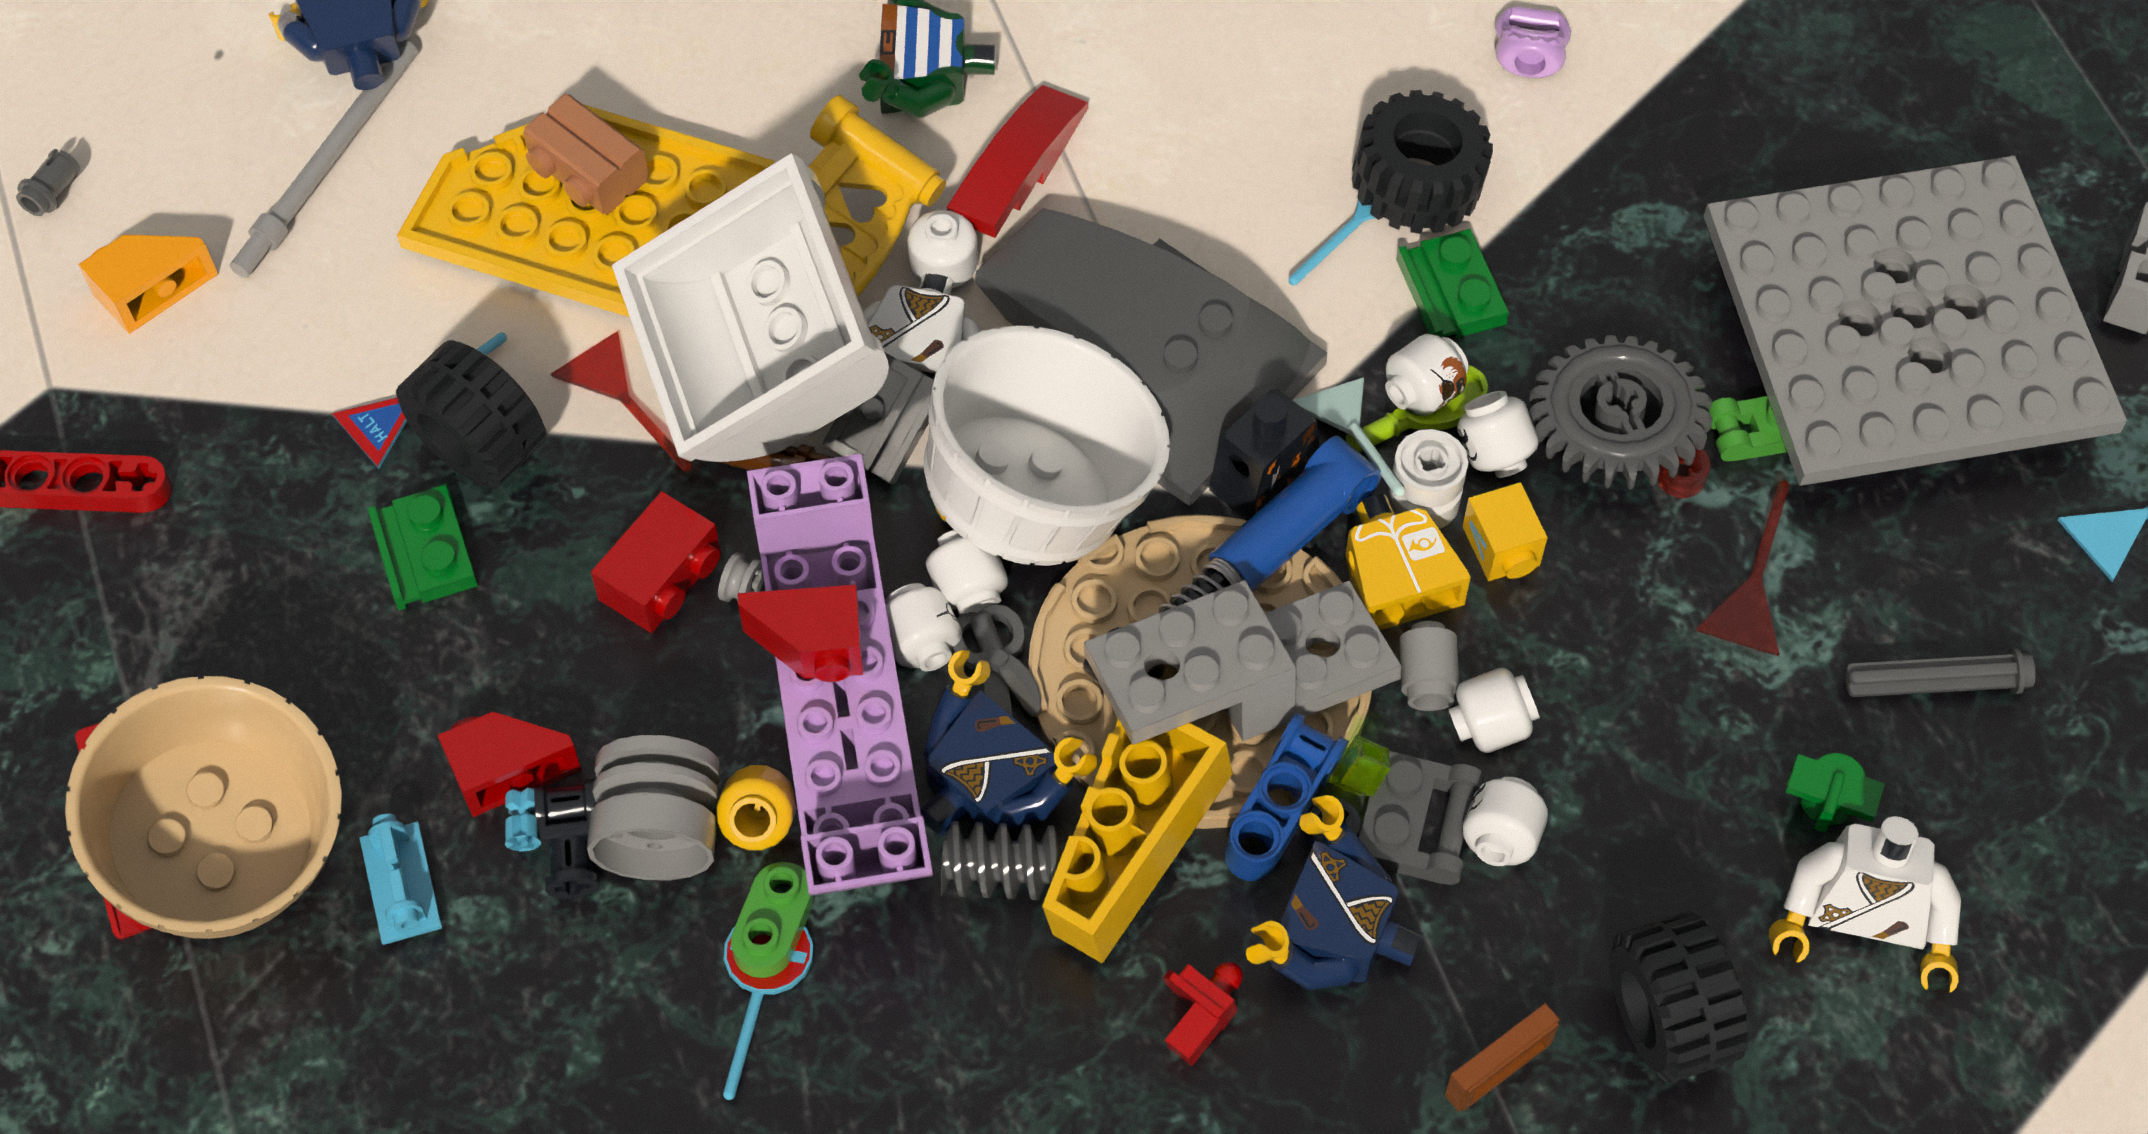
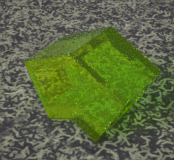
M1356 735L1349 747L1346 748L1329 783L1360 796L1373 797L1390 771L1389 749Z

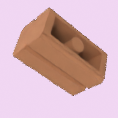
M565 93L548 107L546 114L542 112L525 126L523 134L528 150L526 159L530 166L541 177L547 179L552 175L563 183L568 196L581 207H585L589 203L603 215H608L624 201L627 194L630 196L647 182L649 174L644 150L570 94L567 95Z

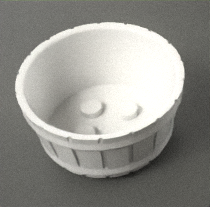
M1034 326L1000 327V329L992 328L980 331L967 337V341L962 340L954 346L944 357L943 362L941 361L935 374L928 404L929 435L924 453V473L928 491L930 490V496L942 517H946V522L963 538L970 539L972 544L994 556H1002V559L1027 565L1035 563V565L1050 566L1062 564L1063 561L1066 563L1087 555L1106 542L1117 525L1144 502L1161 478L1168 462L1170 450L1167 447L1170 444L1165 417L1161 415L1162 410L1156 398L1146 385L1143 386L1142 380L1129 367L1117 358L1111 357L1110 353L1081 338L1076 339L1073 335L1058 330L1042 327L1036 329Z

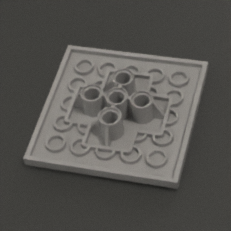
M2015 156L1707 204L1703 217L1799 486L2121 433L2127 422L2125 414Z

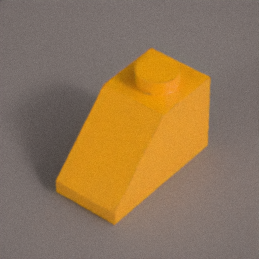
M123 234L107 246L97 249L90 257L78 264L93 296L129 334L218 275L206 244L199 237Z

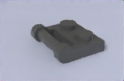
M1382 749L1359 839L1385 870L1440 884L1454 885L1459 883L1464 866L1463 861L1459 858L1464 840L1463 822L1474 794L1483 784L1484 773L1480 769L1467 764L1449 766ZM1437 789L1449 792L1450 795L1437 850L1435 853L1428 854L1418 851L1432 790Z

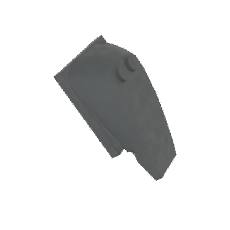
M1042 208L976 271L975 283L1013 326H1034L1036 329L1042 327L1073 335L1076 339L1081 338L1110 353L1111 357L1120 360L1142 380L1143 386L1146 385L1156 398L1162 410L1161 415L1165 417L1169 430L1170 444L1167 447L1170 450L1168 462L1157 484L1188 506H1191L1210 485L1220 439L1225 431L1244 415L1259 397L1265 395L1271 389H1279L1293 400L1326 365L1328 353L1311 342L1295 326L1274 311L1242 293L1225 280L1211 274L1160 238L1152 245L1086 219Z

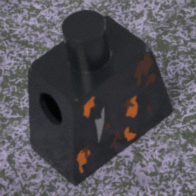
M1271 389L1265 395L1259 397L1255 404L1229 427L1221 437L1209 491L1248 521L1303 473L1309 459L1320 447L1316 419L1279 389Z

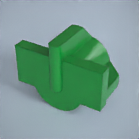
M1830 753L1815 760L1798 754L1786 783V793L1800 797L1804 812L1815 821L1814 829L1825 833L1829 825L1840 824L1847 820L1850 815L1873 822L1885 783L1866 777L1861 765L1848 755Z

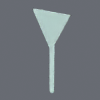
M1364 377L1293 400L1314 418L1352 435L1372 464L1381 470L1380 475L1394 495L1397 497L1404 495V487L1360 427Z

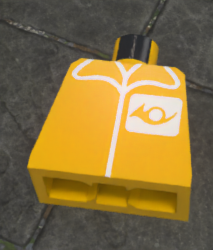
M1383 494L1370 496L1357 505L1356 511L1362 525L1355 526L1349 530L1345 553L1351 584L1379 630L1465 605L1471 577L1426 510L1416 508L1395 515L1387 496Z

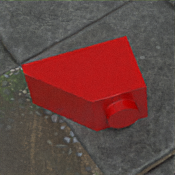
M856 585L738 593V607L743 632L802 678H817L824 682H837L849 676L863 675L860 610Z
M493 711L481 717L464 718L455 723L450 730L437 735L472 817L505 804V794L511 789L523 791L528 787L534 789L536 784L543 783L547 786L582 771L574 744L569 735Z

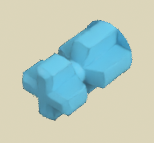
M530 787L523 791L511 789L505 794V807L509 809V814L512 815L505 820V846L514 851L534 850L541 845L537 820L534 815L536 814L534 789Z

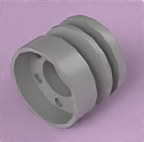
M638 735L620 738L604 745L596 755L595 761L597 778L593 783V795L597 804L590 813L587 842L590 860L602 869L612 873L642 880H675L692 877L706 871L714 862L717 825L715 815L711 812L715 809L719 800L717 789L721 774L719 758L708 748L697 743L664 735Z

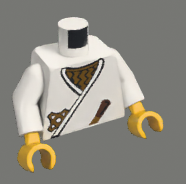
M924 274L918 289L901 285L892 286L888 289L882 301H875L863 310L871 333L879 339L884 352L934 380L936 371L947 353L962 340L967 341V337L980 332V328L977 322L966 317L965 301L960 297L950 295L953 287V281L950 277L939 274Z
M1894 816L1887 818L1883 821L1880 829L1852 824L1846 826L1836 842L1826 843L1799 861L1783 908L1789 910L1787 917L1779 919L1772 924L1768 937L1774 955H1777L1780 942L1784 938L1789 936L1797 937L1798 939L1793 947L1795 962L1802 961L1809 953L1810 946L1803 928L1806 916L1809 917V926L1922 950L1926 942L1932 943V950L1922 958L1920 964L1921 984L1927 990L1928 973L1934 968H1944L1950 972L1949 992H1953L1959 980L1957 962L1950 954L1951 945H1957L1961 906L1960 893L1948 869L1944 865L1934 862V843L1928 838L1918 837L1916 826L1908 819Z

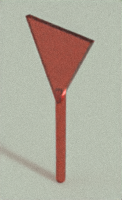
M618 331L551 373V376L556 379L620 401L683 471L688 472L691 470V462L678 456L675 445L629 396Z
M1781 480L1778 483L1751 577L1702 622L1695 631L1779 657L1780 653L1762 577L1788 493V481Z

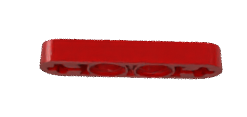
M0 450V481H5V487L0 482V507L145 513L161 508L172 494V483L163 465L153 457ZM38 470L48 473L46 481L40 487L32 490L20 488L22 478L28 473ZM93 472L103 475L102 482L96 489L88 492L75 490V484L81 476ZM120 475L122 481H117L116 477ZM145 478H152L153 482L145 483L143 491L135 490L134 486H141Z

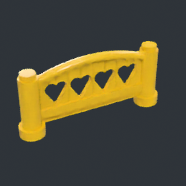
M837 95L824 106L812 126L810 138L824 149L808 167L816 174L825 196L824 211L830 227L846 228L854 235L851 243L840 246V251L856 295L859 297L886 261L903 229L910 208L914 204L919 205L921 203L931 207L942 194L946 186V180L940 177V171L858 115V106L842 95ZM839 187L877 190L882 192L887 200L882 206L873 208L871 220L865 223L856 222L850 216Z

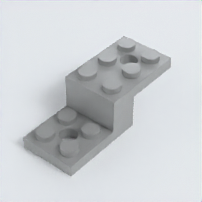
M1244 580L1084 642L1085 657L1132 745L1223 709L1228 714L1242 741L1288 724L1297 712L1306 717L1401 679V664L1350 581L1264 613ZM1326 642L1334 645L1338 651L1329 657H1319L1311 654L1307 649L1315 643ZM1160 664L1170 665L1178 670L1174 677L1166 680H1158L1147 674L1150 668Z

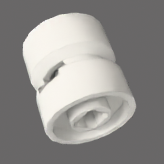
M1428 429L1418 430L1406 436L1398 445L1392 472L1404 487L1405 493L1403 496L1397 497L1389 488L1388 500L1395 515L1420 508L1428 512L1439 529L1449 525L1457 516L1468 468L1467 452L1458 439L1447 432Z

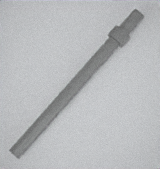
M406 40L400 42L401 57L396 61L387 62L381 66L384 75L382 85L372 90H363L271 211L269 213H262L249 229L250 238L229 265L233 272L247 278L268 250H275L288 234L286 227L418 54L417 48L411 42Z

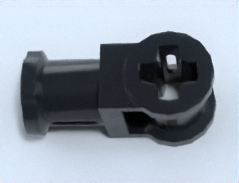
M595 777L586 778L584 785L548 789L545 783L535 785L534 801L538 831L546 857L550 856L551 875L545 879V892L549 896L561 899H579L588 897L599 890V876L593 872L592 860H590L587 851L590 813L597 804L593 795Z

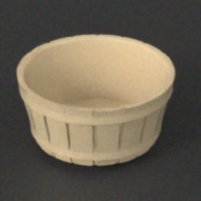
M198 676L182 678L159 684L156 689L152 690V688H149L131 697L118 706L114 714L110 713L94 729L85 742V749L81 748L71 771L68 782L70 792L66 793L67 831L71 833V836L68 837L73 853L81 869L88 875L87 878L98 892L120 912L143 925L173 935L189 938H221L255 929L272 920L295 902L313 883L325 865L336 838L340 821L338 817L341 814L342 792L339 775L336 776L338 769L332 751L323 735H318L319 729L292 702L289 705L286 702V698L250 682V685L245 684V680L220 676H204V679H198Z

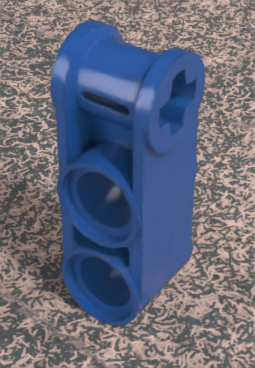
M1298 712L1295 713L1283 732L1270 762L1232 824L1224 854L1226 865L1236 877L1246 881H1259L1267 877L1274 870L1299 827L1300 816L1308 812L1313 803L1312 798H1316L1320 789L1328 783L1348 746L1349 740L1342 736L1335 740L1305 723V716ZM1275 789L1286 790L1294 796L1297 803L1291 806L1278 805L1270 799L1268 792ZM1246 837H1254L1263 841L1269 851L1262 855H1252L1242 849L1239 841Z

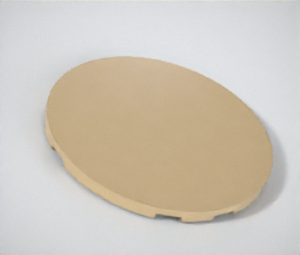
M1180 515L1147 521V526L1134 529L1120 536H1117V534L1111 535L1100 547L1079 558L1078 563L1059 583H1055L1039 611L1030 641L1028 666L1031 675L1038 685L1041 697V713L1036 718L1041 732L1053 751H1055L1058 743L1065 738L1072 737L1083 740L1081 747L1073 754L1074 766L1086 753L1096 756L1097 767L1094 772L1086 776L1074 775V778L1087 789L1088 786L1092 787L1102 762V750L1109 733L1113 734L1118 717L1102 687L1083 670L1086 658L1084 642L1106 634L1116 627H1124L1145 619L1149 614L1159 613L1161 604H1170L1172 594H1181V587L1184 584H1192L1194 575H1203L1204 566L1209 564L1208 557L1210 553L1247 521L1216 515ZM1301 549L1252 593L1263 612L1267 613L1342 584V581L1319 557L1313 558ZM1326 642L1315 643L1307 649L1311 654L1319 657H1329L1338 651L1334 645ZM1164 664L1165 670L1160 680L1174 677L1178 670L1175 667ZM1372 690L1305 717L1307 725L1335 740L1342 736L1349 740L1348 746L1334 773L1349 756L1362 732L1369 710ZM1223 709L1190 722L1226 742L1233 771L1232 776L1196 828L1232 827L1233 822L1270 762L1273 752L1288 725L1285 724L1242 741L1228 714ZM1275 789L1268 792L1270 799L1278 805L1291 806L1297 803L1294 796L1286 790Z

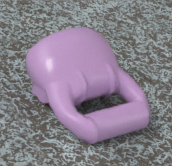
M1518 6L1504 10L1496 22V34L1499 39L1496 46L1497 60L1504 70L1517 76L1544 78L1554 75L1565 63V47L1571 37V28L1566 18L1557 11Z

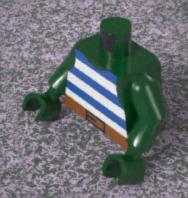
M888 0V4H882L879 60L872 59L868 61L859 73V78L862 81H866L861 88L864 99L869 102H876L880 99L882 114L906 112L914 117L924 118L946 106L959 105L964 101L965 75H995V44H966L964 17L960 14L947 12L926 0Z

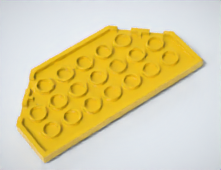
M584 105L642 148L645 154L649 174L647 182L630 196L627 194L624 201L608 215H603L589 203L585 207L579 206L568 196L563 183L552 175L547 179L543 178L533 170L526 159L528 150L523 134L526 125L493 136L495 143L466 153L462 147L443 154L399 230L397 237L401 248L630 317L612 265L773 165L775 161Z

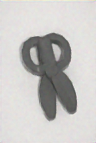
M996 604L983 608L979 613L969 612L961 614L957 621L962 629V633L971 627L981 653L971 652L964 644L963 637L961 636L959 643L953 646V654L960 650L970 651L969 658L964 666L976 670L980 660H986L990 665L991 671L990 676L984 682V694L1012 716L1010 690L1030 716L1037 717L1041 713V697L1038 685L1030 671L1016 659L1022 653L1025 644L1024 626L1018 614L1007 606ZM993 621H1001L1008 626L1013 639L1008 646H1003Z

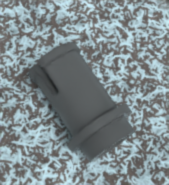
M57 149L51 150L47 159L30 179H23L19 182L17 187L19 192L16 195L17 202L24 210L35 216H43L45 212L51 213L57 207V197L71 180L80 173V165L67 152L62 150L58 152Z

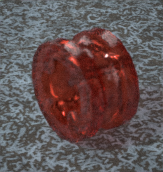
M1695 448V459L1692 465H1690L1688 477L1677 474L1674 478H1671L1668 470L1659 465L1657 480L1659 487L1673 497L1684 499L1694 497L1701 492L1710 471V460L1703 449L1697 450ZM1678 456L1679 463L1685 464L1683 458Z

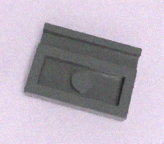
M885 352L889 370L881 389L871 399L835 419L822 444L842 456L862 454L863 465L866 470L895 485L929 424L928 404L934 380Z

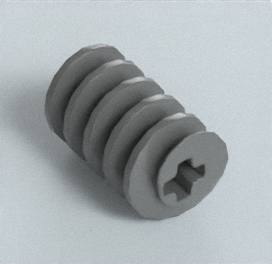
M952 821L943 840L941 896H944L950 880H954L959 897H968L974 881H978L983 898H991L998 882H1002L1007 899H1015L1022 883H1026L1031 900H1039L1046 884L1051 885L1064 851V843H1059L1055 827L1050 825L1046 827L1041 841L1035 842L1031 826L1028 824L1022 826L1017 841H1011L1006 823H1000L993 840H988L982 822H976L969 839H964L959 822Z

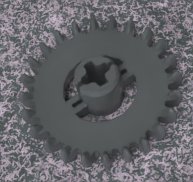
M1606 335L1604 344H1599L1594 338L1584 339L1583 350L1575 345L1567 346L1564 348L1563 357L1554 356L1548 359L1547 369L1540 371L1536 375V387L1529 394V403L1531 405L1529 414L1533 425H1536L1535 430L1538 435V443H1541L1546 437H1550L1546 444V457L1548 459H1552L1556 452L1565 450L1562 460V470L1564 473L1568 472L1571 466L1578 461L1583 462L1582 481L1584 483L1588 482L1591 474L1597 468L1603 469L1606 489L1610 488L1616 473L1623 472L1627 480V487L1629 490H1632L1636 483L1637 471L1641 470L1648 476L1650 485L1655 486L1659 476V465L1665 467L1668 470L1669 476L1674 478L1679 469L1678 456L1683 458L1686 465H1692L1696 454L1695 448L1702 450L1705 447L1706 433L1711 429L1713 421L1709 413L1712 399L1704 393L1705 381L1701 377L1692 376L1694 366L1685 361L1676 364L1678 353L1672 349L1662 353L1657 352V342L1650 340L1644 346L1638 345V339L1635 336H1628L1624 343H1619L1615 335ZM1596 385L1598 394L1593 424H1591L1582 412L1580 400L1590 387ZM1640 385L1653 393L1659 401L1661 416L1647 429L1643 424L1647 396Z

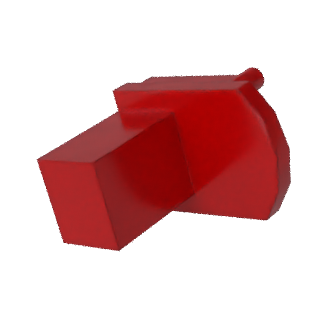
M1234 962L1220 964L1214 969V976L1210 980L1190 964H1187L1179 975L1168 970L1162 978L1175 994L1192 1006L1165 1039L1168 1048L1191 1066L1194 1065L1218 1033L1225 1029L1238 1011L1235 1000L1229 994L1239 988L1243 973L1240 966Z

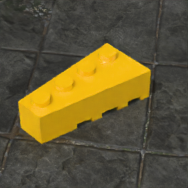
M1118 718L1113 734L1109 733L1102 750V762L1092 787L1088 786L1081 804L1082 813L1073 836L1068 838L1042 905L1054 936L1102 964L1233 774L1226 742L1191 723L1132 745Z

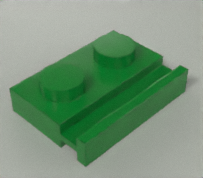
M1471 229L1421 241L1419 247L1408 250L1406 246L1398 247L1396 261L1429 334L1437 335L1441 338L1455 334L1456 338L1507 325L1509 311Z
M446 484L392 500V506L378 510L376 506L367 508L398 611L406 609V604L422 599L423 603L478 586Z

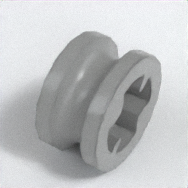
M734 553L729 558L721 575L718 587L719 599L729 602L735 598L738 602V593L760 592L764 581L761 560L755 559L748 563L744 554Z

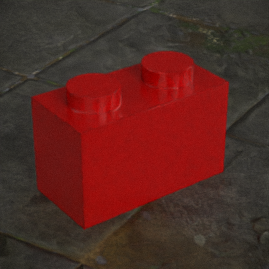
M661 491L591 571L598 600L652 634L664 619H671L679 611L684 602L685 594L699 578L704 579L709 576L716 567L721 553L716 525Z

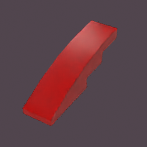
M1041 85L1015 111L995 135L949 202L947 210L966 217L972 223L974 230L996 238L1013 209L1020 211L1037 182L1044 184L1087 112L1088 102Z

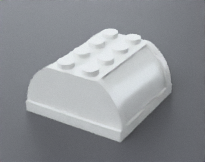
M793 153L785 156L612 265L677 454L686 460L740 461L782 451L874 397L887 378L889 364L879 339L871 333L824 211L825 196L820 182L812 169L805 165L804 160Z

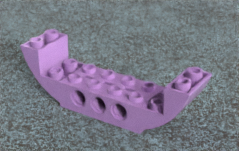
M862 454L747 471L765 590L775 591L856 585L863 675L849 676L837 682H824L817 678L804 679L775 657L802 835L800 837L809 895L815 896L931 877L933 873L924 820L920 813L874 541L870 500Z

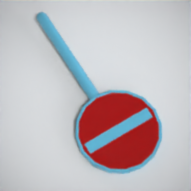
M805 926L788 966L777 975L767 978L749 976L736 965L731 947V936L734 928H732L725 942L724 963L729 976L742 989L752 992L723 1092V1096L727 1100H732L735 1097L763 995H776L792 989L806 977L813 963L814 946L808 929ZM762 934L754 937L751 942L756 945H763L768 943L771 937Z

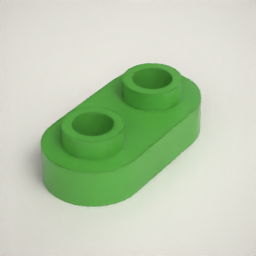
M790 862L773 863L763 868L754 879L731 936L734 961L738 968L749 976L767 978L777 975L788 966L792 959L814 901V896H810L808 892L806 871L799 865ZM779 884H789L792 886L785 893H776L772 890ZM764 934L771 937V940L763 945H756L751 942L758 935Z

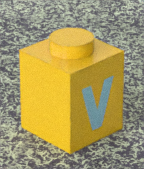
M1521 482L1468 498L1462 527L1488 582L1505 576L1510 579L1520 578L1540 566L1547 542V535Z

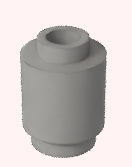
M1423 621L1415 623L1409 631L1403 633L1399 638L1402 693L1408 696V705L1413 709L1421 711L1446 709L1454 704V694H1456V689L1459 685L1457 635L1453 631L1445 629V626L1440 622Z

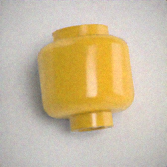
M750 765L737 770L726 781L716 805V818L722 834L733 845L745 850H764L777 845L788 834L796 812V794L790 780L779 770L766 765Z

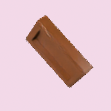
M1546 1003L1453 1072L1448 1082L1445 1097L1458 1112L1461 1110L1464 1112L1552 1045L1560 1019Z

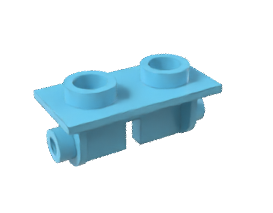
M390 813L376 816L372 820L373 827L368 831V835L359 838L382 944L385 945L442 929L419 823L414 822L404 825L396 820L394 814Z

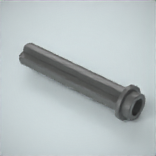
M2010 648L2006 655L1850 663L1846 666L1845 686L1848 694L1852 697L2008 688L2013 694H2021L2024 688L2033 687L2035 683L2034 659L2030 653H2022L2019 648Z

